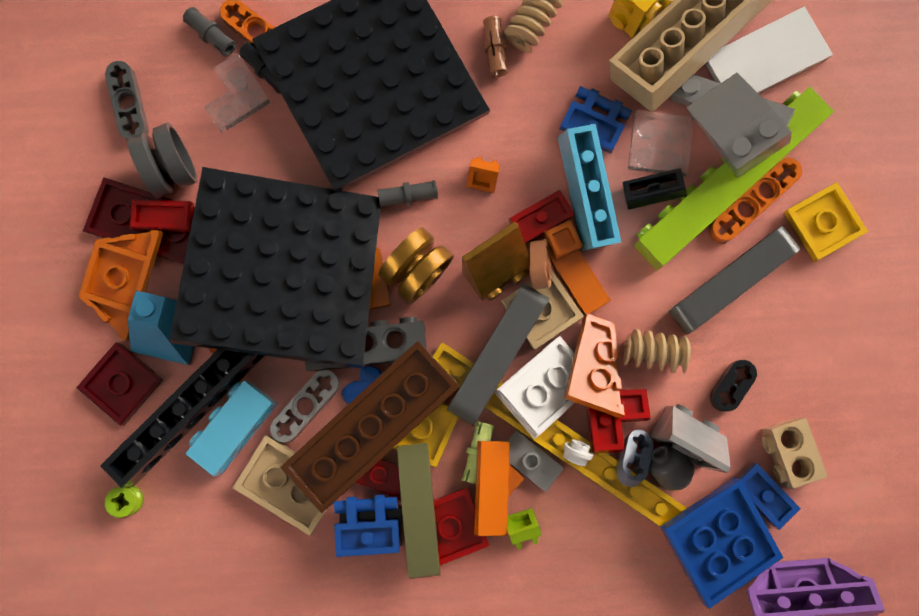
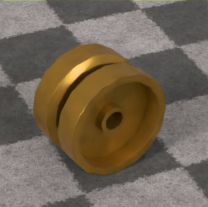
M423 227L412 232L386 259L378 273L389 286L401 282L398 294L409 304L414 303L438 281L454 258V255L443 245L432 249L434 237Z

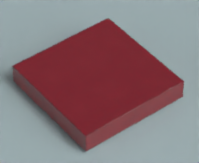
M115 342L76 388L120 426H125L161 384L163 379L120 342Z

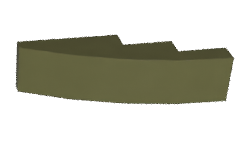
M428 443L397 446L408 578L441 576Z

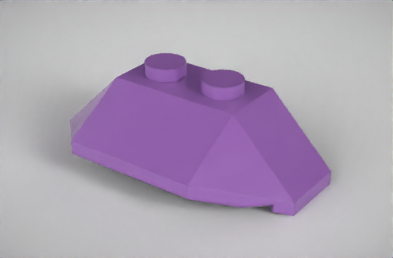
M830 558L777 562L759 574L747 591L753 616H875L885 611L872 578L865 575L861 576L854 570Z

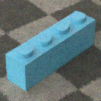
M596 124L566 129L557 138L578 234L583 244L582 251L620 243L621 237Z

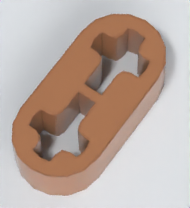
M546 239L530 243V276L535 290L551 287V254Z

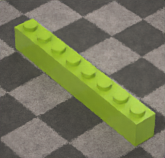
M808 87L802 94L795 91L783 102L786 106L795 109L788 125L792 132L791 141L788 145L739 178H737L725 160L721 158L724 164L718 169L714 166L709 168L700 177L703 183L697 188L693 185L689 186L686 189L687 196L681 197L682 201L675 208L672 204H669L657 215L661 220L655 226L648 223L636 234L639 240L633 246L656 271L669 262L835 112L811 87Z

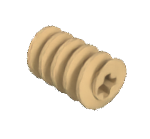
M523 0L521 6L516 10V15L511 18L510 25L504 30L508 42L523 52L531 53L532 48L530 45L537 46L540 40L537 36L542 37L545 35L543 27L551 25L550 18L556 17V9L562 7V0Z
M634 329L630 335H627L625 340L623 365L627 366L630 359L634 358L635 367L638 368L642 360H646L647 369H651L654 362H658L659 371H663L666 364H670L671 373H675L680 365L685 374L691 353L689 339L683 336L677 340V337L672 334L665 339L663 333H657L653 337L651 331H645L643 336H641V331Z

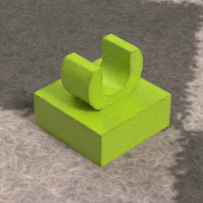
M533 508L507 516V530L512 545L516 544L518 549H522L521 542L532 539L534 545L538 544V537L542 535Z

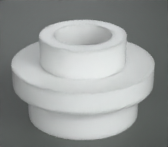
M573 439L571 443L565 442L563 446L565 450L563 457L581 466H586L588 460H592L593 453L589 451V445L579 440Z

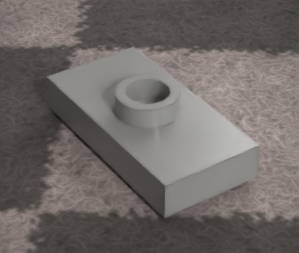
M516 430L507 441L510 442L509 463L547 492L564 467Z

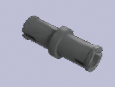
M190 7L185 11L183 21L199 34V38L203 42L210 43L224 57L230 56L234 52L236 42L224 34L215 21H209L195 7Z
M435 180L412 185L406 182L403 183V186L377 189L381 208L403 203L409 206L412 205V202L438 199Z

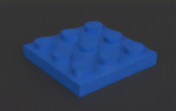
M736 477L660 526L703 605L709 609L784 558L741 479Z

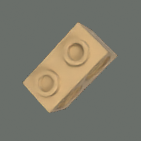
M792 418L761 429L764 435L761 438L763 447L768 454H771L774 466H772L774 477L783 487L794 489L828 477L806 418ZM785 431L790 435V443L786 447L781 442V436ZM796 460L801 465V471L797 476L792 472V465Z

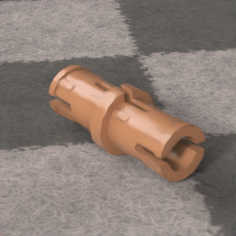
M488 16L483 20L486 35L484 49L488 53L490 75L492 77H502L508 74L505 56L507 42L503 39L502 20L499 16Z

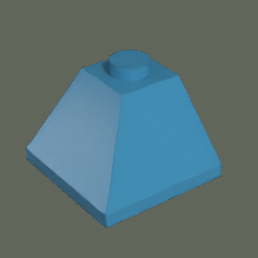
M135 291L128 317L131 352L190 365L195 346L170 343L169 340L177 300Z

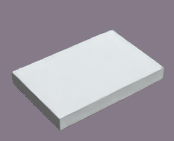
M560 336L494 392L533 439L537 438L575 403L564 399L574 351Z

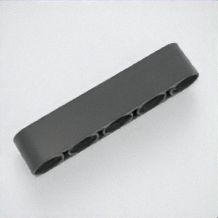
M782 225L676 304L668 312L686 335H688L796 254L801 248Z
M523 283L447 411L474 426L550 298Z

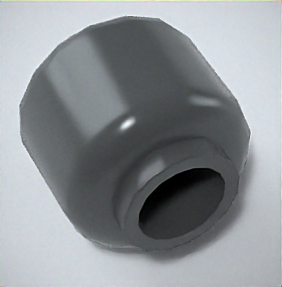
M672 445L656 448L651 455L649 473L665 490L673 491L686 488L691 483L694 475L693 462L687 455L671 448Z

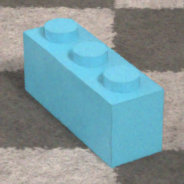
M250 381L236 383L228 392L227 397L229 399L224 406H218L209 416L208 421L210 423L205 430H199L188 443L191 447L185 454L213 477L224 473L278 405L275 400Z

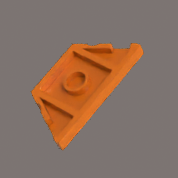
M152 230L146 233L95 240L78 297L87 306L94 308L96 314L105 323L108 322L119 333L118 336L122 340H130L128 317L135 291L146 292L164 234L162 231Z

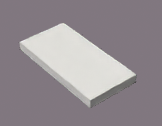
M804 6L722 47L705 65L715 82L722 83L737 72L760 94L829 59L833 53Z

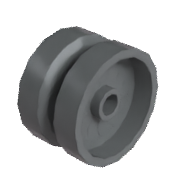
M169 122L153 128L152 138L145 133H141L128 139L127 144L134 165L148 190L157 199L173 193L174 183L181 188H185L198 182L191 157L179 134Z

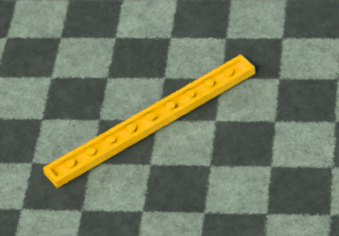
M443 342L433 355L461 387L474 363ZM500 381V383L498 384V386H497V388L495 389V391H496L500 386H502L504 383H502V382ZM495 393L492 394L486 404V409L658 526H662L687 509V507L645 479L635 487H628L622 484L616 474L618 461L607 453L593 454L592 460H588L586 466L577 465L566 460L563 457L565 442L571 443L573 439L579 440L590 446V452H592L591 442L560 421H554L537 438L533 439ZM631 470V475L636 476L637 474Z

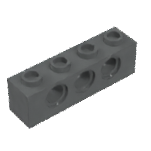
M417 317L401 318L400 324L388 325V320L370 322V327H367L366 336L373 338L374 345L371 350L364 352L363 366L394 363L417 341L427 349L424 322L418 321ZM393 333H400L404 337L403 344L396 349L390 348L388 345L389 336ZM305 361L306 371L310 372L351 368Z

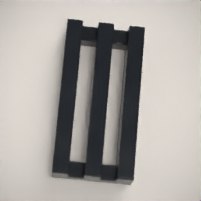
M681 168L623 182L628 210L687 196Z

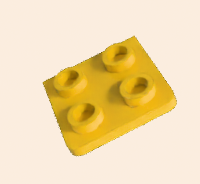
M614 0L608 17L617 29L624 30L630 37L634 38L654 19V16L659 11L662 12L674 0Z

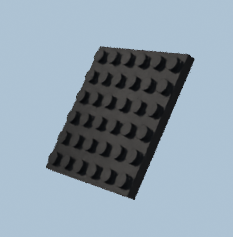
M330 0L252 38L254 46L335 193L488 115L490 112L489 107L427 0Z
M202 167L169 339L170 343L362 368L381 210L379 197L341 190L335 193L333 189Z

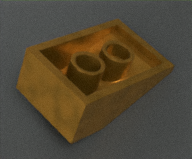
M513 222L462 256V273L481 301L487 297L490 301L495 299L505 291L503 286L511 281L517 284L529 275L527 270L530 269V257L516 222Z

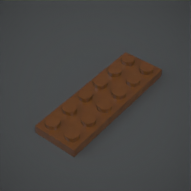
M417 341L280 468L314 506L323 513L454 393L460 385L428 350Z

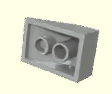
M737 72L686 108L737 178L788 145L791 141L792 132L776 111Z
M677 404L676 407L666 406L650 434L652 440L663 446L672 445L671 448L687 455L695 465L701 468L728 473L731 468L727 437L719 433L720 427L705 419L702 422L692 417L693 412L680 404Z

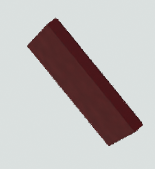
M103 177L83 232L100 238H115L121 235L150 232L130 229L132 199H172L166 197L157 199L151 192ZM162 231L164 234L157 257L184 265L190 232Z

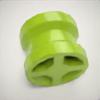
M136 486L113 488L107 493L105 498L106 511L116 518L135 514L141 509L144 496L142 491Z

